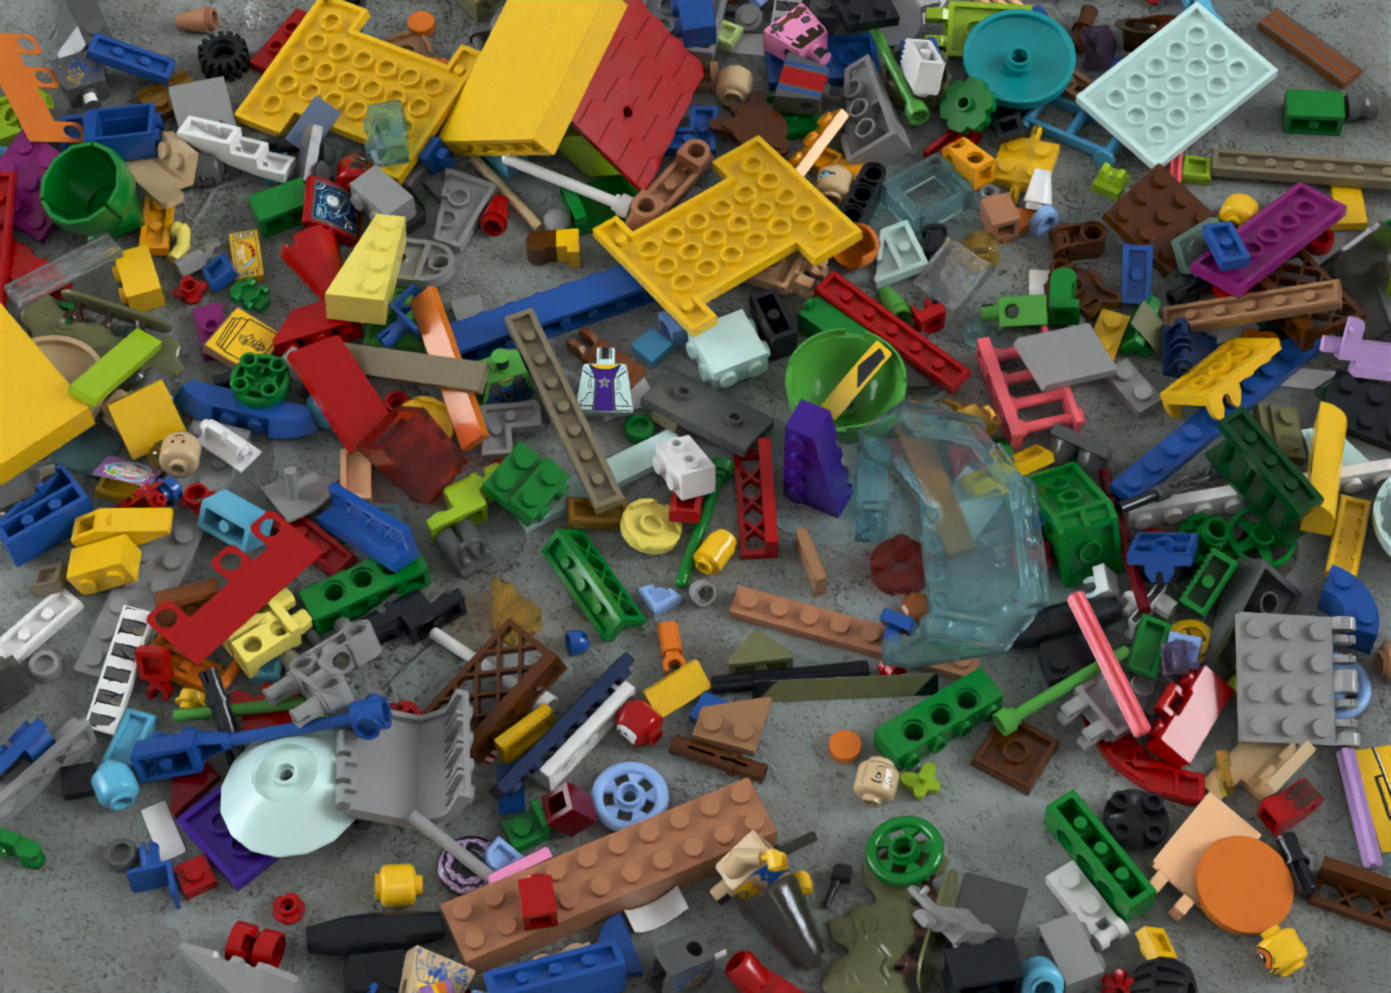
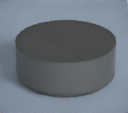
M127 838L113 840L108 844L104 852V858L108 867L117 873H126L127 870L135 868L140 858L136 844Z

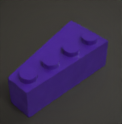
M801 399L785 425L783 496L788 497L794 503L805 504L839 519L854 493V488L852 484L847 482L849 471L841 462L843 452L842 448L838 447L835 442L838 435L830 410Z

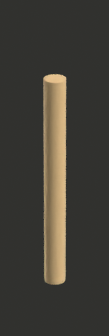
M471 156L469 158V162L487 181L497 184L498 193L508 199L509 205L534 231H542L544 229V224L480 156Z

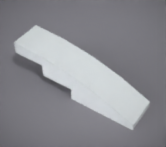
M189 115L177 131V137L200 151L213 154L218 160L256 176L284 183L296 168L295 157L269 152L268 142L242 137L241 127Z

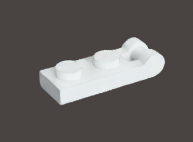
M1073 860L1046 876V885L1069 914L1076 912L1080 922L1087 924L1091 933V943L1098 951L1102 952L1110 947V942L1116 938L1121 940L1129 935L1126 923L1120 917H1117ZM1104 922L1108 928L1102 931L1097 926Z

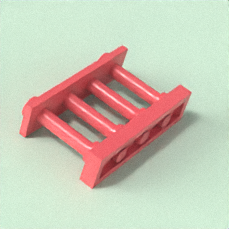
M1047 325L1040 328V333L1049 331ZM989 337L977 339L975 357L994 410L1001 420L1000 427L1003 436L1010 443L1013 452L1021 450L1023 438L1027 434L1052 429L1055 422L1063 426H1069L1071 430L1078 433L1081 432V427L1085 425V416L1082 408H1077L1070 386L1016 398L1014 395L1010 396L1008 391L1009 385L1035 379L1028 369L1012 373L1001 371L999 366L1001 361L1020 358L1015 347L998 350L997 347L993 348ZM1060 401L1064 412L1061 415L1024 422L1023 419L1019 420L1017 416L1018 409Z

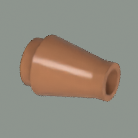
M208 6L177 14L175 19L176 27L179 31L211 33L212 30H217L219 26L216 9L209 8Z

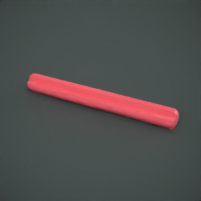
M1083 591L1072 593L1068 596L1067 602L1133 736L1138 738L1148 734L1151 727Z

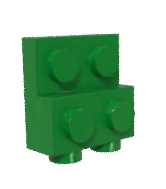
M520 441L480 488L525 526L529 527L534 520L540 523L548 514L551 508L547 504L553 498L559 501L570 488L566 482L571 476L548 457L544 460L541 459Z

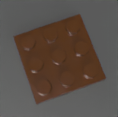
M1158 163L1105 212L1101 219L1129 245H1153L1152 266L1166 278L1177 267L1171 241L1205 219L1217 216Z

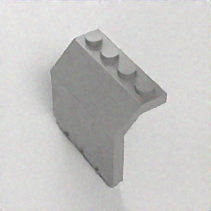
M456 689L446 708L423 715L391 710V728L380 730L378 737L372 740H364L358 737L353 731L352 726L337 728L335 807L339 810L347 811V817L418 829L407 820L414 809L432 823L437 824L460 817L466 805L472 803L475 793V787L471 785L474 759L470 758V749L473 744L474 734L470 731L469 724L473 715V706L469 705V691Z

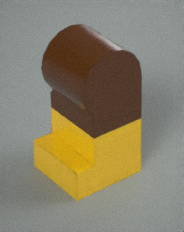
M579 228L535 231L529 234L526 238V252L529 262L539 266L545 265L548 262H568L569 268H580Z

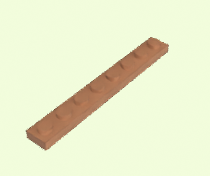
M740 585L729 610V618L882 660L886 656L898 654L902 657V661L907 664V667L928 673H937L939 676L953 680H959L979 668L982 658V652L918 634H913L911 637L902 633L899 644L895 647L885 643L883 636L887 627L882 624Z

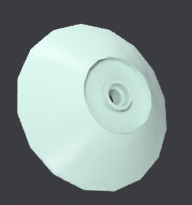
M328 729L251 743L233 761L221 786L220 813L231 836L252 852L276 858L306 855L335 841L356 820V818L347 817V811L339 810L335 807L337 732ZM292 776L290 779L284 781L285 778Z

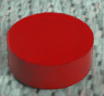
M1327 229L1305 246V249L1316 256L1328 254L1332 250L1335 241L1333 233Z

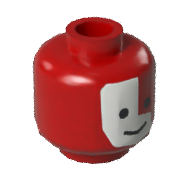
M645 700L627 701L615 716L617 732L636 748H642L647 744L653 746L663 735L661 730L664 722L662 715Z

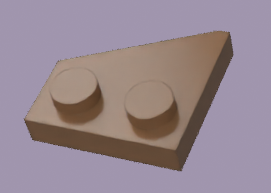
M763 697L701 707L692 733V740L729 751L735 750L744 755L755 757L772 706V698Z

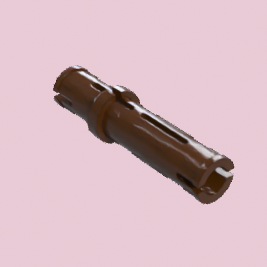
M678 734L673 737L670 745V754L726 771L727 776L749 777L750 780L762 784L767 774L768 764L742 757V753L735 750L733 753L681 737Z

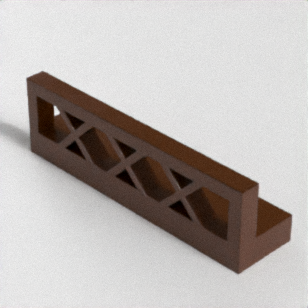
M1324 856L1315 881L1318 890L1315 894L1311 895L1309 905L1391 933V922L1385 914L1386 911L1391 909V878ZM1322 884L1336 888L1341 898L1330 901L1318 897ZM1359 897L1368 899L1374 909L1366 913L1356 909L1352 900Z

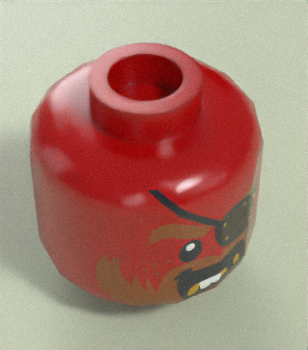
M352 153L343 157L338 162L336 183L350 190L349 184L373 167L372 162L364 155Z

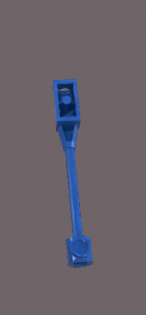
M372 693L367 695L365 700L351 702L348 713L315 718L301 729L292 722L236 733L201 731L191 726L183 728L181 733L167 735L163 732H156L151 738L137 740L129 758L140 782H150L201 773L207 758L230 750L238 745L345 726H352L355 734L361 739L372 740L378 737L380 730L391 728L392 713L387 698Z

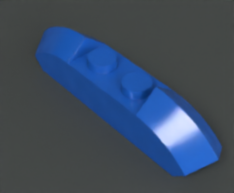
M194 380L183 384L174 397L175 402L183 411L200 421L213 419L220 423L251 430L255 434L265 433L268 434L267 437L279 439L298 438L318 432L312 414L307 406L282 400L280 403L269 408L252 409L240 404L234 398L230 388Z

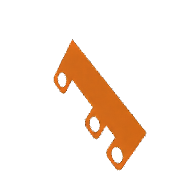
M0 33V85L29 141L83 143L84 130L82 126L77 122L54 121L37 87H59V82L53 71L45 67H26L20 54L39 55L42 53L36 39L29 34ZM19 38H26L33 42L35 48L33 50L23 49L17 41ZM42 71L49 74L52 82L49 84L40 82L35 77V73ZM73 126L77 128L81 133V137L77 139L69 137L65 134L64 127Z

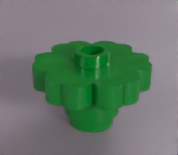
M970 76L965 82L956 80L945 90L947 98L943 99L939 106L941 110L940 117L947 122L950 130L961 135H967L971 130L980 132L990 124V114L997 108L995 102L996 95L989 90L986 82Z
M1199 512L1196 515L1191 514L1175 531L1176 533L1199 534V546L1192 566H1189L1194 571L1197 570L1196 566L1200 565V560L1204 559L1203 555L1207 554L1206 550L1216 548L1232 559L1236 556L1230 552L1228 544L1230 537L1228 523L1219 516H1213L1209 519L1203 512ZM1233 536L1235 544H1237L1238 540Z

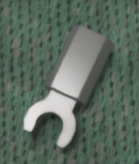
M217 238L210 239L204 248H197L174 260L173 263L180 277L182 278L185 275H192L200 271L222 254L223 251L213 254L214 248L221 245L220 241Z

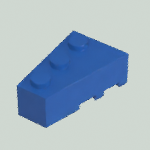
M670 0L672 17H678V21H674L676 37H682L685 48L717 44L712 0Z
M62 462L55 467L56 473L45 483L40 481L34 487L36 491L25 502L20 500L0 518V542L17 568L72 537L75 518L94 511L88 495Z

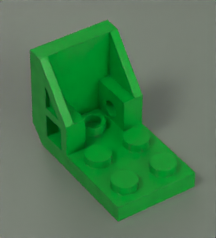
M1075 461L1018 478L1019 489L1042 515L1045 539L1052 546L1050 553L1054 558L1053 562L1060 582L1065 588L1082 584L1084 579L1094 576L1092 567L1102 563L1114 573L1124 571L1118 517L1112 501Z

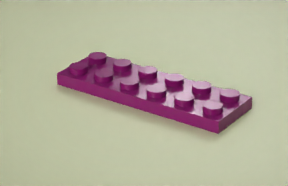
M1298 182L1236 229L1251 257L1250 267L1220 271L1209 249L1191 263L1190 272L1232 296L1239 298L1346 216L1347 206L1302 182Z

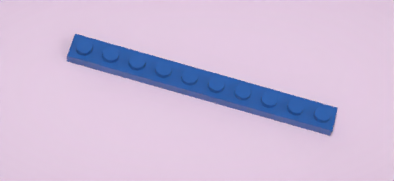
M1289 337L1281 342L1282 349L1271 357L1270 362L1261 365L1254 371L1251 377L1239 383L1241 388L1240 406L1243 405L1248 412L1252 410L1257 402L1260 403L1321 352L1319 347L1322 338L1314 340L1313 349L1302 352ZM1224 395L1223 405L1225 408V417L1237 408H1233L1230 404H1228L1226 401V397ZM1206 406L1202 407L1110 483L1109 491L1123 501L1149 491L1151 487L1165 482L1222 434L1216 427L1219 420H1214L1209 415Z

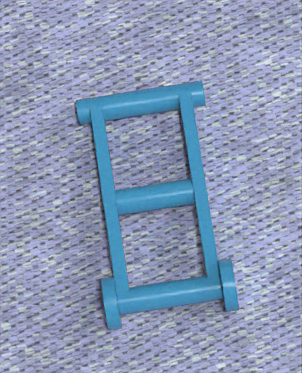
M1059 96L1048 103L1076 115L1066 131L1036 119L1047 104L1029 109L1022 118L1026 131L1028 129L1031 130L1035 125H1037V128L1040 126L1043 128L1042 135L1093 155V159L1099 167H1102L1105 162L1109 163L1111 167L1116 163L1114 155L1122 145L1118 139L1113 137L1106 148L1076 136L1087 120L1099 123L1072 100Z

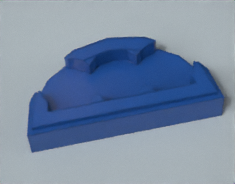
M621 912L610 917L602 926L598 943L616 939L627 963L626 977L642 976V966Z

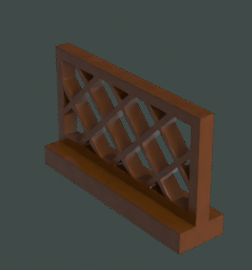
M1301 249L1275 269L1279 270L1277 275L1269 274L1251 289L1255 292L1278 289L1279 285L1290 287L1315 283L1303 280L1304 275L1317 277L1319 282L1333 279L1304 249ZM1298 257L1303 262V265L1290 264L1287 261ZM1283 271L1299 274L1298 279L1283 277L1282 274ZM1342 289V309L1339 310L1350 311L1352 315L1349 316L1358 317L1365 321L1366 313ZM1332 310L1331 314L1320 312L1275 319L1273 321L1302 352L1313 349L1314 340L1322 338V335H1329L1345 329L1348 316L1336 315L1337 310ZM1311 319L1325 321L1328 324L1316 328Z
M509 617L422 713L427 714L436 711L443 704H448L452 697L451 695L454 694L456 689H460L464 681L475 679V691L469 694V701L474 700V714L471 722H474V738L470 749V756L481 764L495 748L493 740L519 722L534 706L536 701L565 672L567 667L553 651L547 649ZM513 629L518 634V646L503 647V639ZM538 650L543 654L535 664L524 665L525 652ZM518 653V666L503 668V655ZM497 656L496 669L481 671V663L486 657ZM518 674V683L513 688L503 689V676ZM496 677V690L481 692V678ZM496 698V707L491 712L481 713V699Z

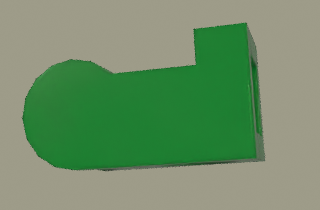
M1058 268L1051 274L1049 325H1079V299H1074L1077 295V276L1070 268Z

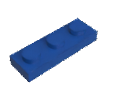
M96 32L85 58L164 86L168 85L176 62L174 59Z

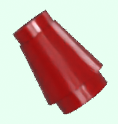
M503 195L493 196L480 217L481 229L489 236H499L508 227L509 201Z

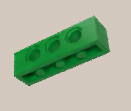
M420 552L419 557L395 574H388L391 572L390 569L369 557L361 564L347 570H340L332 577L319 583H312L304 590L299 591L298 594L302 608L311 616L314 630L320 636L333 630L337 619L346 617L353 621L364 616L393 593L402 596L417 588L420 590L431 585L429 568ZM363 584H369L366 587H359ZM335 597H341V598L338 599V600H334V601L331 600L332 598H335Z
M979 667L874 730L873 746L883 758L894 763V767L898 772L903 769H912L924 756L931 752L932 754L940 752L947 746L949 741L956 737L963 738L974 729V726L983 721L989 722L993 720L992 714L1002 707L1003 694L984 670ZM967 704L973 708L964 709L960 705ZM942 720L945 721L947 724L938 725L933 721ZM916 736L920 738V740L911 741L907 737Z
M1074 789L1046 806L1043 824L1118 917L1127 924L1152 908L1157 890Z

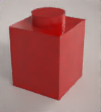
M535 873L523 879H518L524 930L559 926L552 874L543 875Z

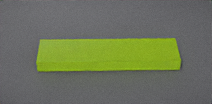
M136 328L71 383L68 394L94 408L161 350L162 341Z

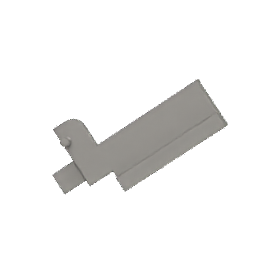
M911 885L907 889L924 907V909H917L912 916L923 928H932L934 932H942L953 945H960L962 942H967L971 945L985 943V941L993 938L997 933L989 924H982L967 908L937 906L926 895L930 891L927 885L922 889Z

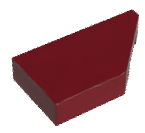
M206 762L201 773L173 777L170 812L174 819L182 815L221 780L220 775Z

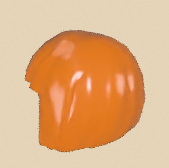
M854 223L862 230L863 239L834 255L835 260L848 271H856L867 267L878 254L880 245L878 235L869 225L864 223Z

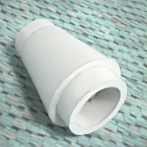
M1034 169V174L1023 200L1026 201L1025 209L1039 210L1044 206L1052 205V171Z

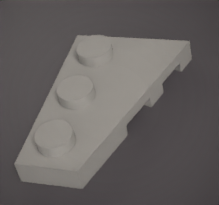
M446 167L434 241L441 242L447 245L453 252L461 254L479 225L480 217L489 205L492 197L498 193V186L495 183Z

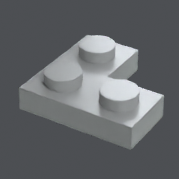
M540 400L479 405L489 437L482 441L483 462L506 458L513 450L512 434L542 432Z

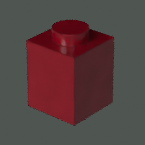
M567 781L541 797L547 825L570 837L575 836L597 822L591 794Z

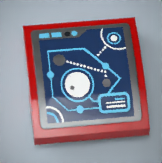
M312 175L306 178L302 223L308 228L315 225H323L325 229H328V226H330L336 238L351 248L359 242L362 211H358L353 206L350 197H352L351 190Z

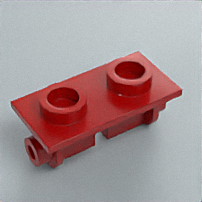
M162 480L152 487L145 483L132 493L135 497L133 501L128 496L114 508H165L167 498L156 488L163 483Z

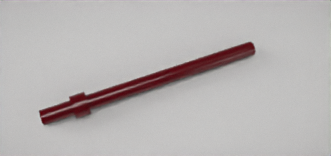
M1102 469L1098 473L1102 485L1101 490L1112 501L1115 509V504L1121 500L1109 491L1110 483L1113 481L1110 470ZM1116 512L1121 553L1140 615L1142 613L1148 615L1152 609L1139 566L1127 565V552L1132 542L1123 514L1120 515Z

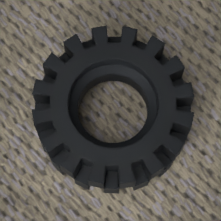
M219 31V36L216 37L212 33L209 35L210 40L204 38L202 40L203 45L199 44L198 46L199 51L197 53L202 73H204L207 79L224 76L225 83L226 79H230V83L234 82L235 76L241 79L243 77L242 72L247 73L249 70L248 66H250V56L244 38L241 39L237 33L233 37L231 31H227V35H223V31ZM223 54L233 55L231 58L226 60L215 59Z

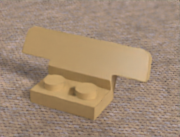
M173 131L162 132L161 142L158 145V158L125 161L136 179V185L163 209L171 208L184 201L185 194L181 189L194 184L199 155L185 141L177 137Z
M1308 740L1297 746L1294 743L1289 745L1239 743L1205 778V792L1208 794L1210 791L1218 799L1222 800L1238 783L1260 801L1276 793L1317 749Z

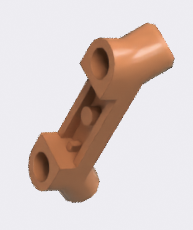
M691 139L685 142L676 152L675 160L647 190L642 189L634 197L631 204V212L625 221V224L632 231L670 211L702 175L709 174L713 170L712 161L715 158L710 152L709 145L700 139Z

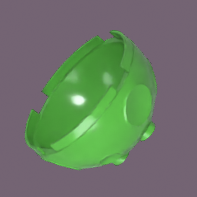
M838 328L815 334L800 344L789 359L785 376V388L789 407L793 413L801 399L821 407L822 403L875 341H879L892 352V355L867 382L836 420L833 419L838 435L835 442L854 444L867 441L869 438L885 431L905 404L907 374L903 360L887 341L867 331L862 335L845 332V328Z

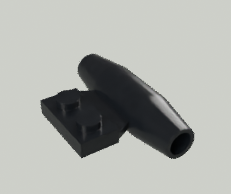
M1116 596L1087 598L1102 629L1122 620V609ZM1067 601L1026 611L993 626L994 639L999 650L1039 647L1038 663L1048 687L1056 685L1096 661Z
M393 910L347 915L306 927L308 954L349 956L343 968L345 993H367L372 982L379 985L375 993H399L406 956L405 950L412 949L417 945L422 946L444 940L442 912Z

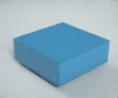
M652 327L631 344V351L651 367H654L673 350V344Z

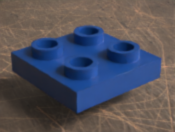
M37 717L31 724L25 720L8 739L12 745L9 748L4 744L0 747V777L20 756L32 764L56 743L52 735L45 730L47 725L40 718Z

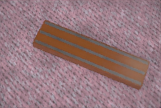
M1275 9L1259 22L1258 29L1341 90L1361 75L1362 69L1280 9Z

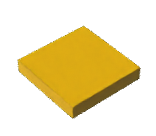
M162 379L106 404L108 412L132 460L160 448L162 441L167 435L180 431L187 432Z

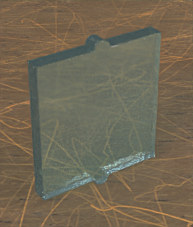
M89 428L64 444L54 460V465L57 466L62 462L68 470L100 481L102 476L92 473L108 455L117 457L124 447V443L120 438Z

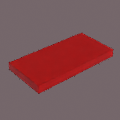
M339 335L289 352L286 358L349 455L374 446L377 440L384 437L394 426L393 417Z

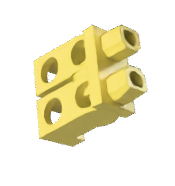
M287 587L282 589L222 643L249 679L260 673V667L276 656H280L284 651L302 644L301 635L313 626L311 616L303 608L291 616L287 611L296 606V601Z

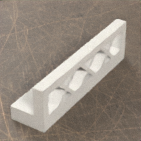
M626 680L620 686L613 683L607 689L613 694L598 708L595 706L590 707L586 711L588 715L592 714L589 719L577 730L569 728L564 735L571 737L555 752L548 750L542 757L549 760L533 775L529 771L527 774L549 791H552L616 725L615 716L618 710L627 701H636L634 686Z

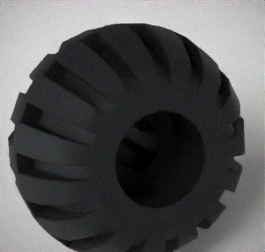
M1158 957L1139 965L1132 974L1136 982L1130 985L1129 993H1198L1195 977L1191 969L1185 963L1167 957Z

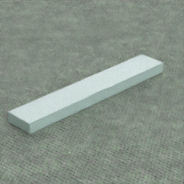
M667 429L607 458L606 461L619 488L655 471L653 467V457L656 456L655 444L667 441L670 438H679L677 434ZM577 474L572 475L566 482L570 488L561 499L557 501L553 498L547 504L551 510L540 523L534 520L527 527L519 521L526 533L565 515L567 497L588 498Z

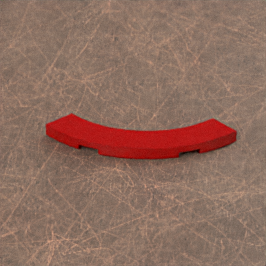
M1082 714V720L1086 728L1091 724ZM1130 734L1113 743L1111 741L1106 743L1102 739L1095 745L1103 757L1122 776L1149 793H1157L1162 799L1191 807H1197L1205 797V774L1187 771L1166 762L1161 763L1146 753V750Z

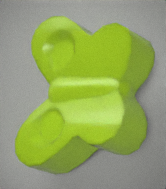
M931 762L925 763L919 773L904 772L901 774V786L913 792V797L917 801H922L928 792L931 794H938L940 792V782L935 779L936 766Z

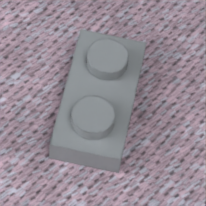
M1127 358L1115 364L1118 370L1114 376L1102 378L1137 419L1162 406L1160 394Z

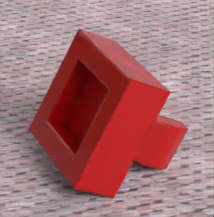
M926 299L924 300V310L921 311L917 310L915 305L911 306V318L914 320L913 329L917 332H928V335L945 328L946 309L941 302L933 305L930 300Z

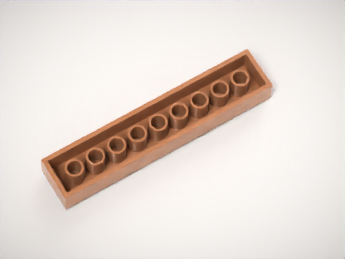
M749 777L440 904L443 919L463 965L476 970L474 974L476 976L604 922L619 912L623 914L625 913L624 910H632L661 898L676 886L682 889L718 874L719 872L715 868L716 864L752 830L756 831L776 849L777 831ZM535 873L543 875L552 874L559 926L525 931L518 879H523Z

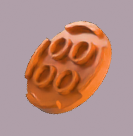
M1236 835L1225 837L1205 850L1196 864L1194 877L1200 900L1198 903L1206 916L1221 929L1235 935H1257L1277 924L1279 925L1289 913L1294 896L1293 880L1282 857L1266 843L1249 836Z

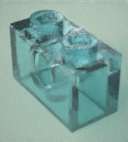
M401 100L367 105V117L363 118L366 135L369 134V140H365L367 157H372L375 165L378 167L410 162L407 120Z

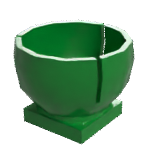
M90 141L71 145L53 158L41 179L40 199L49 217L56 225L82 237H88V242L94 247L145 225L136 188V179L118 152L97 142Z

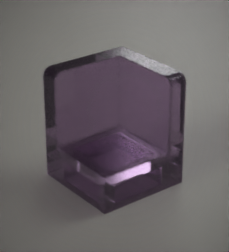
M1108 24L1082 28L1080 37L1088 51L1083 65L1084 69L1092 71L1110 68L1118 43Z

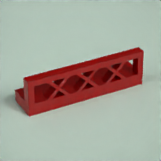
M758 438V450H750L744 458L734 454L741 560L778 558L771 439ZM758 460L759 467L750 474L741 467V461ZM750 483L761 490L753 500L743 493V490ZM752 509L762 515V519L755 526L744 519V516ZM755 535L764 542L765 549H746V542Z

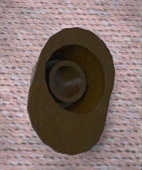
M1163 14L1117 20L1115 26L1122 29L1124 50L1133 52L1177 16Z

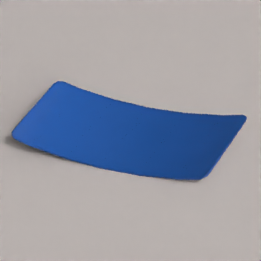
M515 763L496 766L497 782ZM524 785L511 798L505 794L498 800L499 814L526 811Z

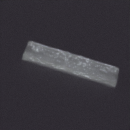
M106 233L4 285V289L16 306L21 309L47 294L123 257V252L112 237Z

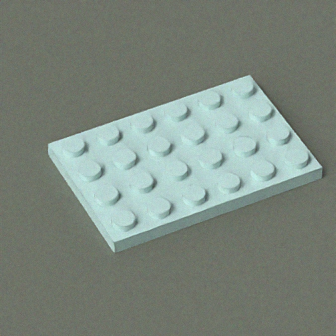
M1195 2L1076 95L1075 102L1149 168L1153 169L1158 163L1163 167L1277 77L1278 69L1200 3Z

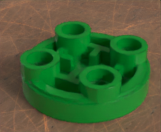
M244 353L230 375V387L234 398L240 404L252 409H265L280 403L291 389L292 380L286 360L270 354Z

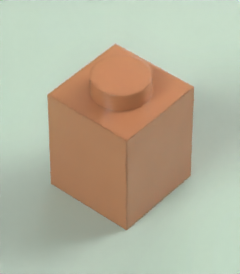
M1009 192L999 195L994 194L981 199L979 217L990 242L995 243L1018 237L1021 218Z

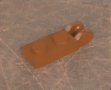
M582 327L578 331V336L591 347L588 351L580 342L572 338L565 344L567 350L580 359L583 365L597 364V348H615L602 338L599 339L593 331L586 327ZM615 348V364H626L630 389H633L646 376V369Z

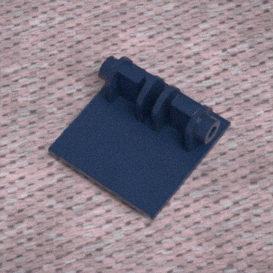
M1183 317L1177 318L1172 326L1162 324L1163 375L1179 379L1182 375L1188 373L1191 368L1217 349V337L1189 331L1191 328L1190 323Z

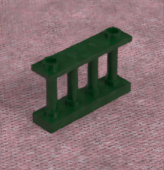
M1243 405L1218 421L1216 427L1226 439L1205 452V457L1285 548L1307 533L1306 531H1300L1301 518L1321 506L1325 499Z

